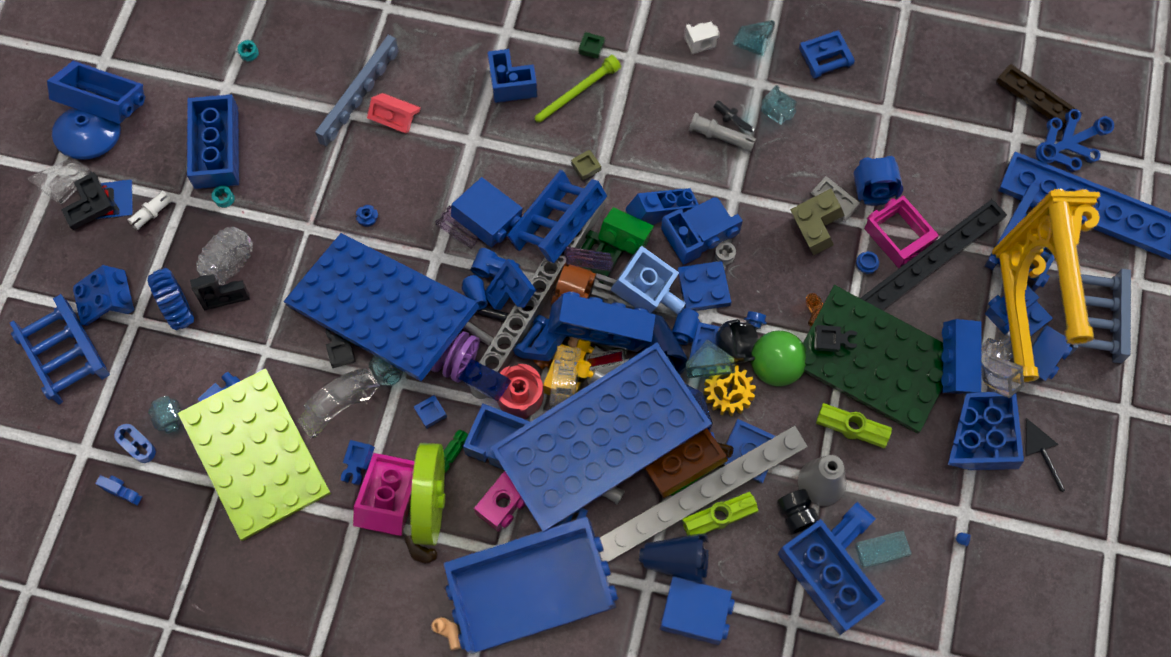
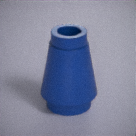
M476 275L466 277L462 281L463 293L466 297L477 302L479 305L478 310L484 309L488 303L483 280Z

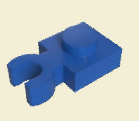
M350 440L343 463L347 464L348 467L342 472L341 480L348 483L350 476L353 475L352 483L359 486L362 481L361 469H368L375 447Z
M100 475L95 483L104 491L137 506L142 499V496L122 486L124 482L112 475L109 479Z

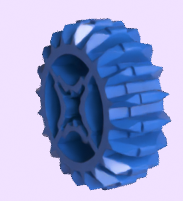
M164 268L148 275V285L170 327L178 330L186 328L189 324L193 323V313L172 272Z

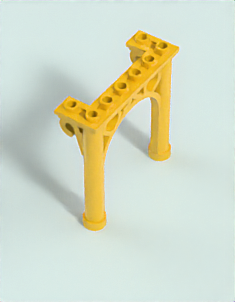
M1063 189L1050 191L992 250V255H996V258L1000 259L1015 366L1013 370L1015 382L1023 383L1039 379L1038 368L1034 364L1025 290L1028 275L1030 278H1036L1046 268L1045 260L1040 256L1044 252L1045 247L1054 255L1058 267L1067 330H1065L1066 342L1068 344H1083L1094 339L1093 329L1089 326L1076 245L1079 243L1080 229L1084 232L1090 231L1099 222V213L1093 207L1100 197L1099 192H1089L1086 189L1075 192ZM1083 215L1087 218L1088 221L1084 222L1081 225ZM1032 263L1034 264L1035 268L1029 272Z

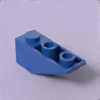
M691 188L638 193L625 210L627 214L654 225L662 222L664 216L678 209H683V212H686L699 204Z

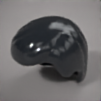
M738 319L724 322L717 330L715 337L719 355L725 361L736 364L755 360V357L751 355L753 346L758 340L754 326L750 323H740Z

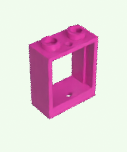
M904 195L897 200L895 198L890 200L881 211L875 210L867 217L868 221L864 228L898 268H901L934 243L939 236ZM897 213L920 237L901 251L879 226Z

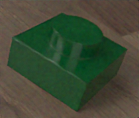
M585 32L578 49V54L599 59L605 44V37Z

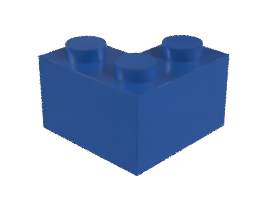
M509 49L488 51L494 103L537 97L534 65L512 67Z

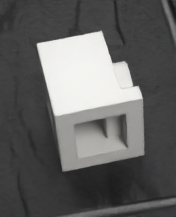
M712 21L699 23L694 27H691L690 24L686 25L685 40L692 54L716 47L719 31L716 25L713 26Z

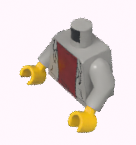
M579 339L576 348L590 354H586V361L578 360L575 369L577 375L581 378H587L590 385L631 358L626 359L622 349L603 351L596 346L594 348L591 347L590 341Z

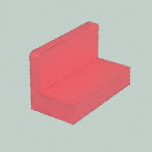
M381 93L371 98L367 118L407 133L410 131L413 115L420 112V107Z

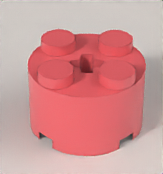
M526 364L508 366L496 378L495 393L497 403L502 411L526 419L541 407L544 398L543 382L538 371Z

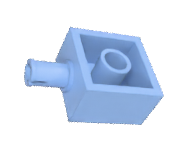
M643 246L631 257L610 289L635 308L647 309L648 313H652L662 303L675 312V314H678L686 304V302L669 292V288L679 272Z

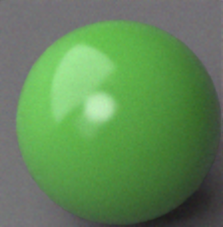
M782 330L768 332L761 336L753 346L751 355L755 357V360L751 361L753 371L760 380L768 385L776 387L790 385L796 382L804 373L806 348L803 342L790 332Z

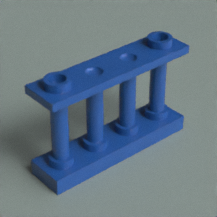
M560 170L507 234V237L518 251L527 242L537 245L547 261L555 263L606 199L607 194L599 181L591 179L585 188L572 185L564 171ZM566 193L578 196L571 205L560 202ZM553 209L565 212L558 222L547 218ZM540 225L551 229L545 238L533 235Z
M1032 183L1028 187L996 246L1027 215L1025 213L1028 208H1034L1041 201L1039 199L1040 196L1036 195L1040 187ZM1044 251L1040 254L1045 260L1046 268L1038 277L1030 278L1034 280L1031 287L1033 291L1039 286L1043 288L1050 277L1046 273L1055 259L1052 252ZM991 253L984 266L993 270L997 264L1000 265V259Z
M62 294L53 298L57 307L54 308L52 313L22 329L15 321L10 322L14 330L11 332L13 339L18 345L21 344L44 384V387L41 388L48 400L53 399L59 405L63 401L58 392L85 376L96 373L102 380L110 376L109 371L83 326L80 324L70 303ZM58 319L61 321L65 320L67 325L64 326V330L32 347L27 338L28 336ZM69 337L71 339L75 337L77 343L74 345V348L42 365L37 355ZM79 355L82 357L85 355L88 361L84 367L56 383H52L48 373Z

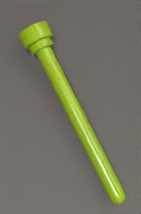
M612 54L605 58L601 68L535 116V121L538 123L542 122L604 75L616 73L621 69L618 59Z

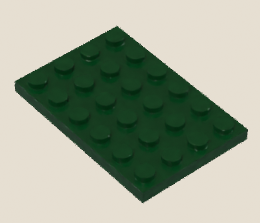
M834 285L803 341L806 348L804 373L917 434L920 433L943 387L941 382L943 375V361L941 357L943 342ZM816 325L841 327L842 334L850 330L856 331L857 336L855 338L848 337V342L857 344V347L854 350H846L843 346H840L839 352L814 350Z

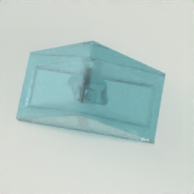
M770 20L742 26L733 42L734 45L764 56L772 39L775 22Z
M706 340L686 362L688 378L735 373L734 358L709 340Z

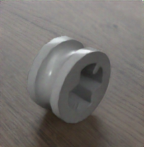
M729 242L720 243L715 251L716 261H723V265L731 264L734 261L736 255L734 245ZM722 250H727L729 256L723 257Z

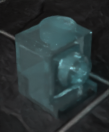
M776 85L763 99L760 111L782 125L786 119L790 120L795 115L797 101L780 91V87Z

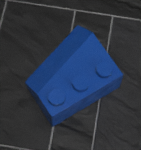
M1016 391L966 393L948 465L966 470L1019 469L1024 462Z

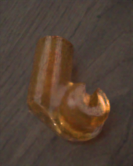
M810 293L806 296L807 306L812 313L808 322L809 326L813 325L823 306L821 298L815 293Z

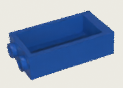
M72 61L47 80L49 100L119 124L142 106L145 101L143 84L76 61ZM90 92H93V93H96V94H99V95H102V96H105V97H108V98L117 100V102H116V101H113V100H110V99H107V98H104V97H101V96H98V95H95V94H92V93H90Z

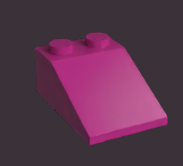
M373 453L354 505L353 526L402 536L411 506L415 461Z

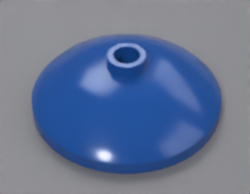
M71 108L60 115L54 123L52 139L56 148L65 156L74 159H91L105 154L114 147L120 137L121 126L119 123Z

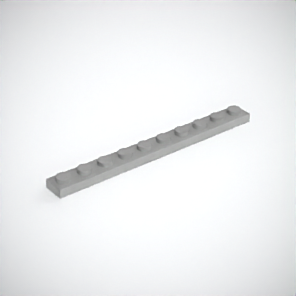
M796 426L600 537L604 551L600 552L602 562L606 560L607 562L611 561L808 447Z

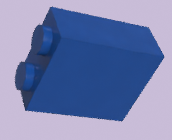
M481 177L451 204V217L492 248L497 242L501 243L506 238L507 233L520 220L523 208Z
M673 576L660 630L719 645L722 639H727L729 624H725L727 614L732 615L735 600L731 599L732 591Z

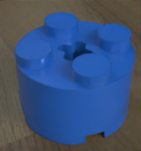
M893 156L875 159L867 157L859 161L860 165L854 170L853 176L857 196L860 201L862 199L866 205L878 206L887 204L889 199L894 196L896 199L900 197L903 193V185L898 164Z

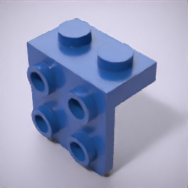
M716 197L684 212L685 216L688 217L687 220H690L692 227H695L694 231H697L699 238H702L701 242H704L702 252L737 236L740 233L743 222L738 214L730 217L720 200Z
M102 265L73 287L81 325L88 326L108 311L124 314L134 311L125 270Z

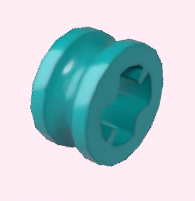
M244 40L237 47V52L244 61H253L258 57V48L251 40ZM245 49L252 50L250 53L244 52Z
M218 186L212 192L213 201L221 208L231 206L235 200L234 194L227 186ZM226 193L227 198L224 197L225 200L221 201L219 196Z

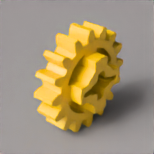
M726 364L725 370L718 366L716 374L711 371L709 373L710 379L705 380L704 385L707 388H704L703 394L709 395L706 403L713 402L712 410L720 408V415H723L725 411H729V415L733 416L734 410L742 414L743 407L748 409L751 405L750 401L754 400L755 395L752 392H755L756 386L750 385L753 377L746 378L747 370L739 372L738 365L734 367V370L730 369L729 364ZM732 383V392L727 397V389Z

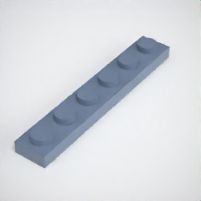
M390 35L385 38L315 131L320 144L327 147L330 141L337 137L338 130L349 121L350 114L355 108L360 106L365 94L372 90L379 75L384 74L388 63L395 59L398 54L396 38Z

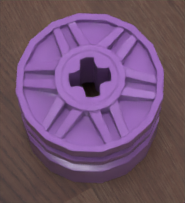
M463 331L453 340L431 371L438 372L443 367L442 373L444 377L449 378L451 376L453 381L461 382L475 361L480 343L479 338L474 335L469 337V333Z

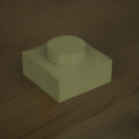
M591 150L571 159V165L582 181L601 171L602 166Z

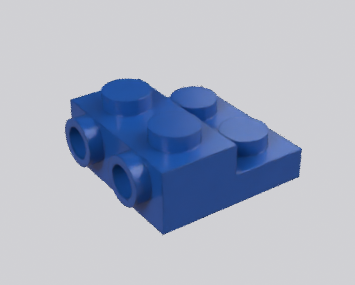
M1027 285L1025 302L1030 336H1032L1053 318L1037 302L1039 299L1038 295ZM997 295L988 303L990 307L985 312V315L1011 341L1005 295L1002 298Z

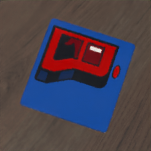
M132 180L101 183L114 210L97 219L132 215Z

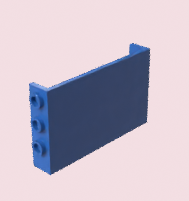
M588 517L444 563L449 583L446 586V591L449 599L454 602L455 609L452 610V615L456 625L459 624L461 634L458 635L462 649H466V652L474 654L616 608L614 601L618 600L615 586H610L607 576L611 575L607 560L602 562L600 552L604 551L600 537H595Z

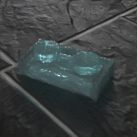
M904 530L855 544L862 568L901 559L912 554Z

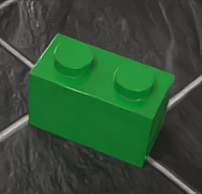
M613 207L603 220L598 239L634 255L641 246L646 247L654 225Z

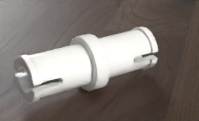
M162 190L150 202L142 204V208L132 217L128 218L127 221L132 225L139 219L133 226L138 231L151 218L155 219L158 216L157 213L171 203L172 200L168 196L163 201H160L167 195Z

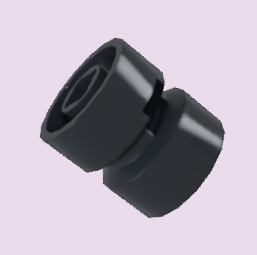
M806 489L791 492L777 500L781 513L787 515L785 522L791 534L804 531L820 520L815 508L809 507L811 500Z

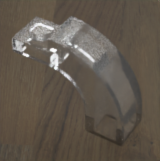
M1010 331L998 340L988 338L981 346V377L983 382L992 391L1008 398L1024 387L1023 366L1009 361L1013 358Z
M557 346L549 410L576 394L578 375L575 368L577 361L580 360L581 348Z
M367 368L346 373L315 393L304 404L306 410L297 422L310 439L316 438L339 412L353 404L367 402L380 385Z

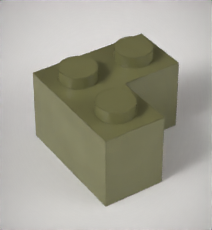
M832 189L790 209L813 255L834 246L825 226L845 215Z

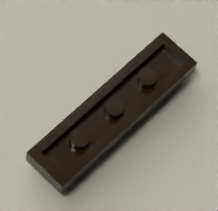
M1011 63L996 80V83L1051 120L1055 117L1061 119L1063 123L1062 128L1065 130L1067 124L1065 114L1072 109H1076ZM1071 113V118L1075 120V115Z

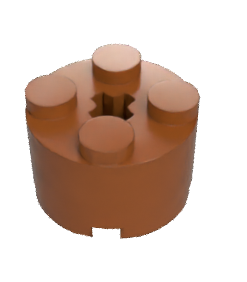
M565 262L556 286L555 296L553 295L550 306L566 292H575L580 294V297L588 298L596 273Z

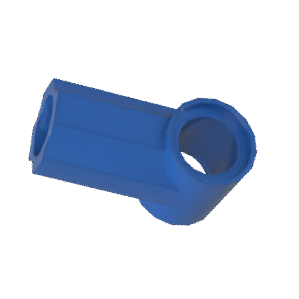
M480 248L470 270L475 275L483 278L495 277L506 259L498 257L492 250Z
M856 502L843 516V520L831 532L846 549L876 518L861 504Z

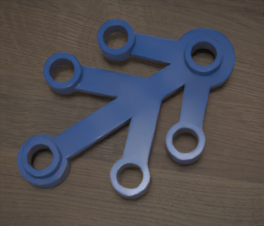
M1072 109L1065 114L1067 124L1062 140L1055 144L1057 132L1062 128L1063 123L1057 117L1052 118L1046 124L1048 134L1045 142L1039 144L1035 150L1036 158L1046 164L1055 161L1066 165V168L1071 172L1077 171L1082 167V161L1078 157L1070 158L1059 152L1066 149L1084 156L1088 163L1098 161L1101 156L1098 149H1090L1077 143L1096 134L1100 136L1109 134L1114 129V122L1111 118L1104 116L1097 119L1092 127L1073 135L1077 121L1081 118V113L1077 109ZM1071 113L1075 115V120L1071 118ZM1052 122L1057 124V128L1053 127ZM1044 150L1048 152V157L1045 156ZM1090 153L1094 154V159L1091 158ZM1072 161L1076 163V168L1072 166Z

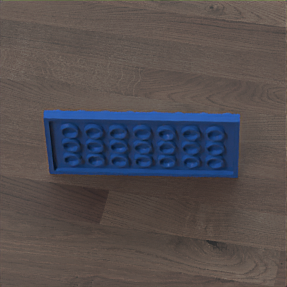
M343 233L339 234L284 300V303L291 309L419 381L425 378L479 308L476 301Z
M656 342L490 448L544 532L705 430L712 423Z

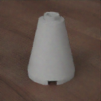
M827 455L807 462L800 470L798 476L799 490L806 489L811 502L817 504V506H830L839 501L844 495L847 485L842 460L837 456Z

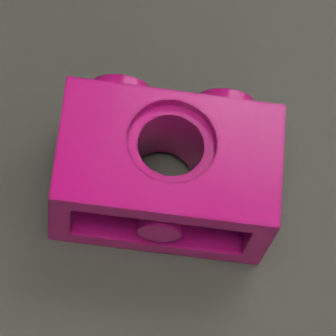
M504 471L475 506L474 511L478 517L499 532L502 527L507 528L514 518L512 515L517 508L522 509L526 504ZM502 498L510 500V504L507 507H499L497 502Z

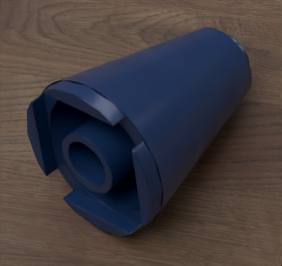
M655 314L652 342L642 348L641 352L657 342L680 375L688 367L687 356L665 319Z
M699 533L645 543L644 548H640L639 561L644 564L646 569L705 584L703 578H707L709 550L704 549L703 543H708L707 534Z

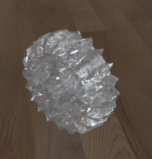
M234 226L220 230L202 248V253L198 255L199 260L196 263V271L200 276L214 274L219 285L225 284L227 280L231 281L251 257L250 253L253 250L251 238L243 230Z

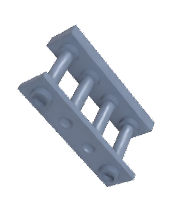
M1121 269L1112 278L1081 274L1083 284L1110 287L1113 290L1112 299L1084 295L1086 305L1110 308L1113 311L1112 320L1088 317L1090 327L1110 329V332H1113V340L1110 342L1093 339L1083 344H1070L1069 346L1073 349L1068 356H1071L1078 347L1106 350L1112 354V362L1122 364L1131 355V270Z

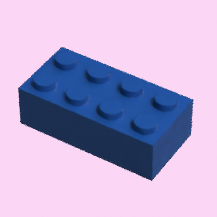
M232 94L188 98L187 177L194 189L239 185L238 106Z
M566 292L551 306L547 332L638 352L652 342L656 315L648 313V310L644 308L630 309L626 308V305L622 303L608 304L597 297L587 299L580 297L578 293Z
M822 519L792 539L778 552L780 558L840 636L885 602L884 598Z

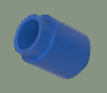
M684 308L677 314L672 333L679 344L687 345L694 340L700 322L698 319L699 314L694 310Z

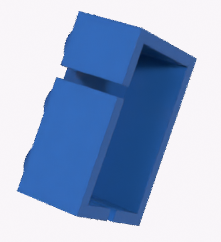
M483 403L463 445L465 455L482 462H486L489 459L490 465L504 470L490 447L530 423V421Z

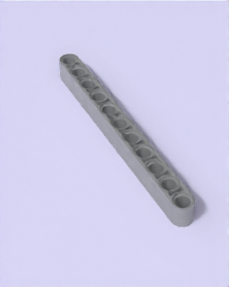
M605 200L579 231L578 236L564 250L567 253L566 255L560 256L555 263L547 261L546 258L543 259L530 282L535 289L543 288L545 290L541 293L535 292L526 304V306L533 307V310L524 311L522 307H517L516 304L470 376L469 385L471 393L475 398L485 399L493 391L498 374L509 365L515 355L513 349L525 338L534 324V319L541 313L554 292L565 262L570 263V261H573L586 240L585 236L588 231L592 230L605 208ZM549 269H553L556 271L554 274L546 273V271ZM513 325L522 326L519 330L511 329ZM506 343L510 345L506 350L499 348L501 344ZM490 363L498 364L495 369H489L487 365ZM478 382L486 383V386L482 389L475 387Z

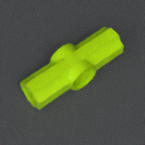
M825 403L822 404L816 420V424L841 432L848 439H860L884 449L892 432L891 427L866 419L860 412L850 413ZM848 422H855L859 429H852Z
M748 492L725 502H717L708 509L683 518L682 523L687 536L699 533L706 534L716 529H724L728 524L758 513L759 510L754 496ZM722 511L725 513L726 519L722 521L716 519L714 512Z

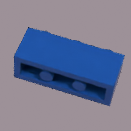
M954 319L943 322V351L941 356L943 361V375L941 378L943 393L966 394L981 392V321Z

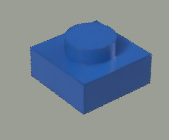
M435 395L414 406L426 429L447 417Z

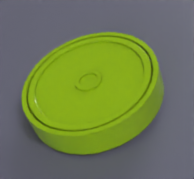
M420 443L417 449L411 492V534L414 544L436 545L439 538L442 510L445 506V463L442 444Z

